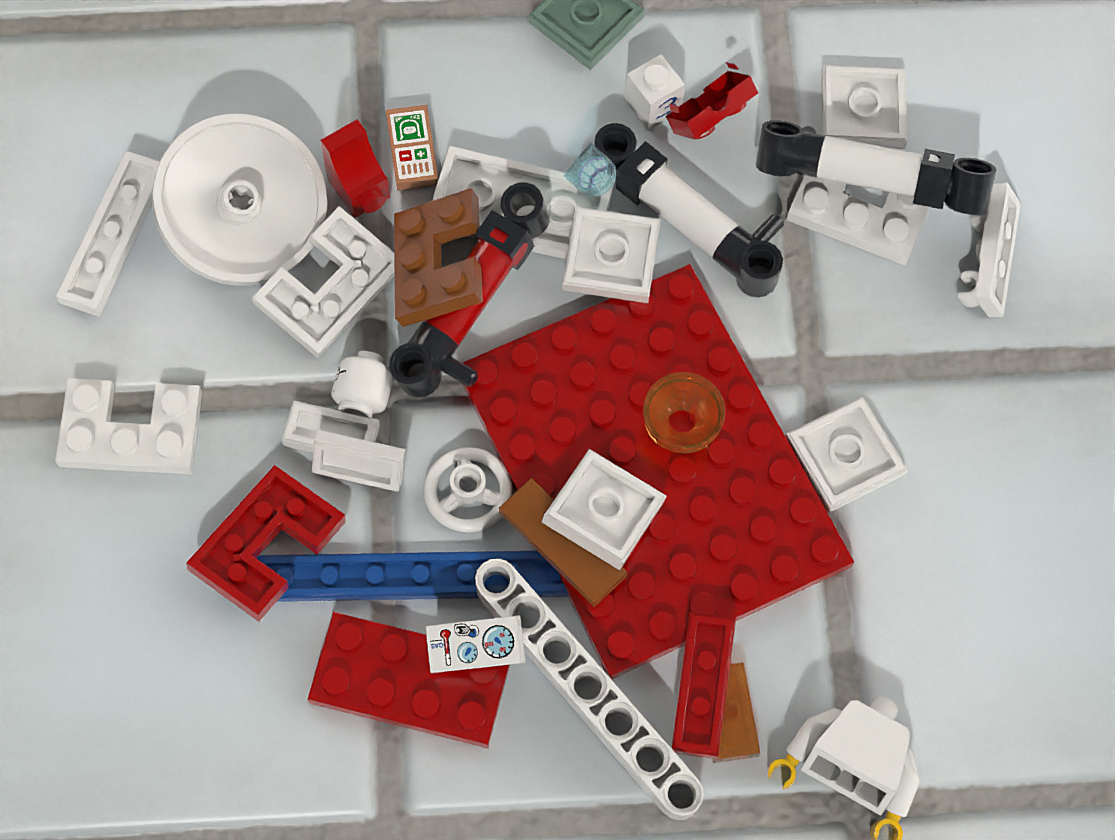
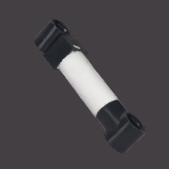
M770 120L762 124L755 163L759 171L773 176H791L796 173L914 197L913 204L942 210L945 202L949 209L969 215H980L987 211L997 171L996 167L991 163L977 158H958L954 161L955 154L926 148L923 155L816 134L813 127L806 126L802 128L797 124L781 120Z
M611 123L599 129L595 135L593 157L605 158L609 162L610 175L613 176V180H616L615 188L635 205L638 206L643 202L733 275L743 293L759 298L767 296L774 291L781 273L783 257L781 251L776 245L770 243L769 240L784 226V221L779 215L771 214L751 235L667 167L668 158L647 141L636 150L637 140L634 132L629 127L619 123ZM609 149H618L623 153L619 155H612L606 151ZM761 265L768 270V272L762 274L756 273L750 268V266Z

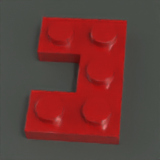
M274 465L186 562L187 570L260 622L286 592L288 581L256 558L281 530L318 555L346 523V516Z

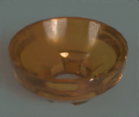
M678 372L669 374L652 385L643 404V418L649 435L658 445L676 453H691L707 447L716 439L725 420V404L719 390L711 381L694 373ZM680 410L687 411L694 417L695 426L687 432L676 431L669 423L671 414Z

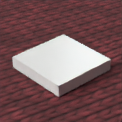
M823 65L821 72L822 135L887 148L905 149L907 144L906 69Z
M575 206L562 290L648 303L661 219Z
M863 396L786 434V439L828 513L906 475L908 471Z
M589 449L544 514L542 523L620 570L667 496Z

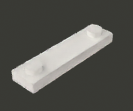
M125 151L56 295L59 304L100 317L152 206L153 184L160 161Z

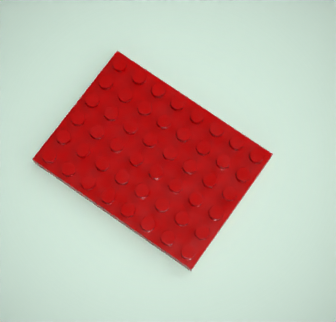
M691 264L652 280L648 303L610 298L462 362L478 373V379L473 386L467 387L464 384L462 385L499 459L503 462L512 480L515 492L532 478L555 500L590 449L667 496L663 505L622 566L628 572L627 577L597 606L593 607L558 572L561 583L564 584L568 592V598L605 673L611 680L685 646L690 612L736 618V621L853 566V558Z

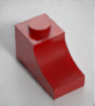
M356 119L320 140L328 181L354 218L363 213L377 211L390 198L388 178L373 153L366 130L359 120Z

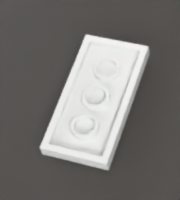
M449 146L432 201L471 188L479 197L481 226L491 210L504 216L500 208L501 197L509 186L520 182L533 184L540 190L550 213V223L540 236L531 238L535 246L532 252L567 260L575 206L608 211L613 193V184L609 183V186L604 188L603 192L584 190L579 184L578 175ZM524 206L516 215L526 216L533 211L534 206ZM472 234V235H469V236H468V237L476 238L475 234Z

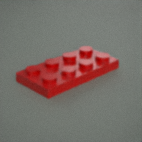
M333 612L307 700L309 704L489 748L510 665L431 673L426 634Z

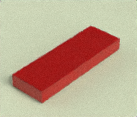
M691 612L689 614L671 748L676 754L719 759L736 618Z

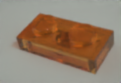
M744 662L731 664L719 759H712L713 763L759 757L761 753Z

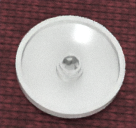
M224 114L194 124L171 143L164 153L155 175L152 205L159 233L167 247L181 263L209 280L227 285L249 286L266 283L281 266L290 272L309 254L314 246L310 242V236L326 218L327 192L323 174L315 157L308 147L291 131L263 117L249 114Z

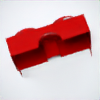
M726 62L728 68L739 70L735 64ZM727 71L702 89L704 93L696 99L690 98L679 107L669 104L670 111L672 112L665 117L674 134L694 140L701 139L710 135L715 130V125L724 118L741 112L746 107V102L756 96L758 91L750 75Z

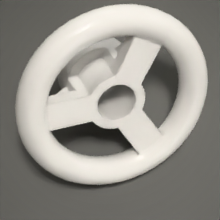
M472 447L455 449L441 456L430 468L424 483V498L432 516L443 526L463 533L482 531L496 524L503 517L499 513V507L513 495V483L503 462L488 451ZM471 461L480 462L488 466L495 473L499 481L500 493L486 488V477L483 470L479 466L471 464ZM457 463V467L450 475L451 494L440 502L437 495L439 479L447 468ZM467 482L473 483L476 486L470 492L463 491L460 487ZM479 501L493 506L492 510L487 514L475 519H461L450 514L463 503L469 504Z

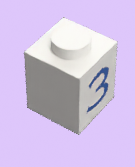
M660 54L627 74L624 100L649 130L666 119L665 116L672 112L670 111L669 104L678 107L683 104L685 83L663 55Z

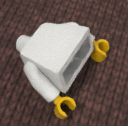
M880 696L875 697L870 706L858 700H851L843 711L831 708L808 718L787 746L786 751L788 754L785 759L775 760L768 769L769 779L778 767H787L791 771L790 779L782 787L785 790L794 785L796 781L795 768L799 762H802L804 765L800 771L880 816L885 809L888 810L885 819H880L873 823L870 830L872 840H877L880 828L884 824H888L893 829L891 840H902L903 831L899 821L901 816H907L920 783L915 754L908 747L911 733L907 727L894 721L898 713L896 704L890 699Z

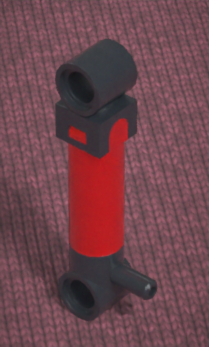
M520 182L509 186L501 197L500 208L504 216L491 210L475 233L478 242L466 259L474 257L481 266L483 302L422 321L409 342L399 346L392 353L389 360L390 372L402 390L408 395L420 398L432 394L439 387L442 371L467 387L473 386L477 381L478 373L452 356L512 268L518 271L535 247L531 238L540 236L550 223L549 210L540 190L535 185ZM534 206L530 214L526 216L516 215L522 207ZM424 364V369L419 375L407 377L408 370L413 365Z

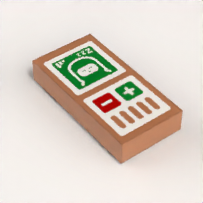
M427 105L385 110L397 191L436 186L438 184V173Z

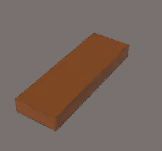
M531 478L499 507V513L593 607L597 606L627 577L628 572L623 567L618 570L543 524L544 514L554 499Z

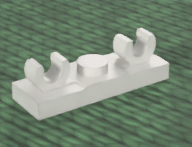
M1008 183L993 184L987 213L981 217L970 218V223L974 229L983 232L982 238L978 239L976 245V255L980 268L979 273L976 271L961 273V279L966 286H976L971 292L958 293L957 297L965 307L980 305L988 317L1004 316L1021 203Z

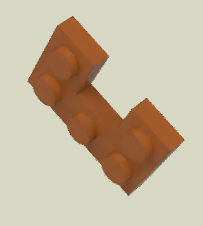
M471 188L394 214L395 319L403 327L483 302L481 266L474 257L444 267L441 266V244L475 234L480 227L479 197Z

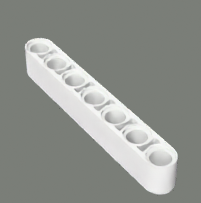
M490 559L484 562L477 570L475 577L477 595L483 605L495 618L515 616L522 609H531L538 614L540 619L535 626L526 629L522 628L523 647L527 656L666 816L674 820H686L693 816L702 804L704 797L703 787L698 778L510 563L502 559ZM497 574L502 575L510 583L505 591L495 594L485 589L484 582L488 577ZM559 643L567 647L570 656L565 662L554 664L545 658L544 650L551 644ZM582 678H590L598 683L600 693L597 697L586 700L576 694L574 685ZM614 713L624 714L631 723V729L624 735H614L605 726L606 718ZM643 749H653L658 752L662 759L661 768L654 772H647L641 769L636 760L638 752ZM679 784L688 787L693 794L692 805L684 809L673 806L668 799L670 787Z

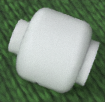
M359 351L358 356H350L341 360L331 391L333 400L339 405V411L372 418L373 414H378L385 410L394 378L389 367L383 364L384 358L369 351Z

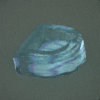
M590 143L563 176L585 194L599 196L612 188L616 179V170L612 161L595 145Z

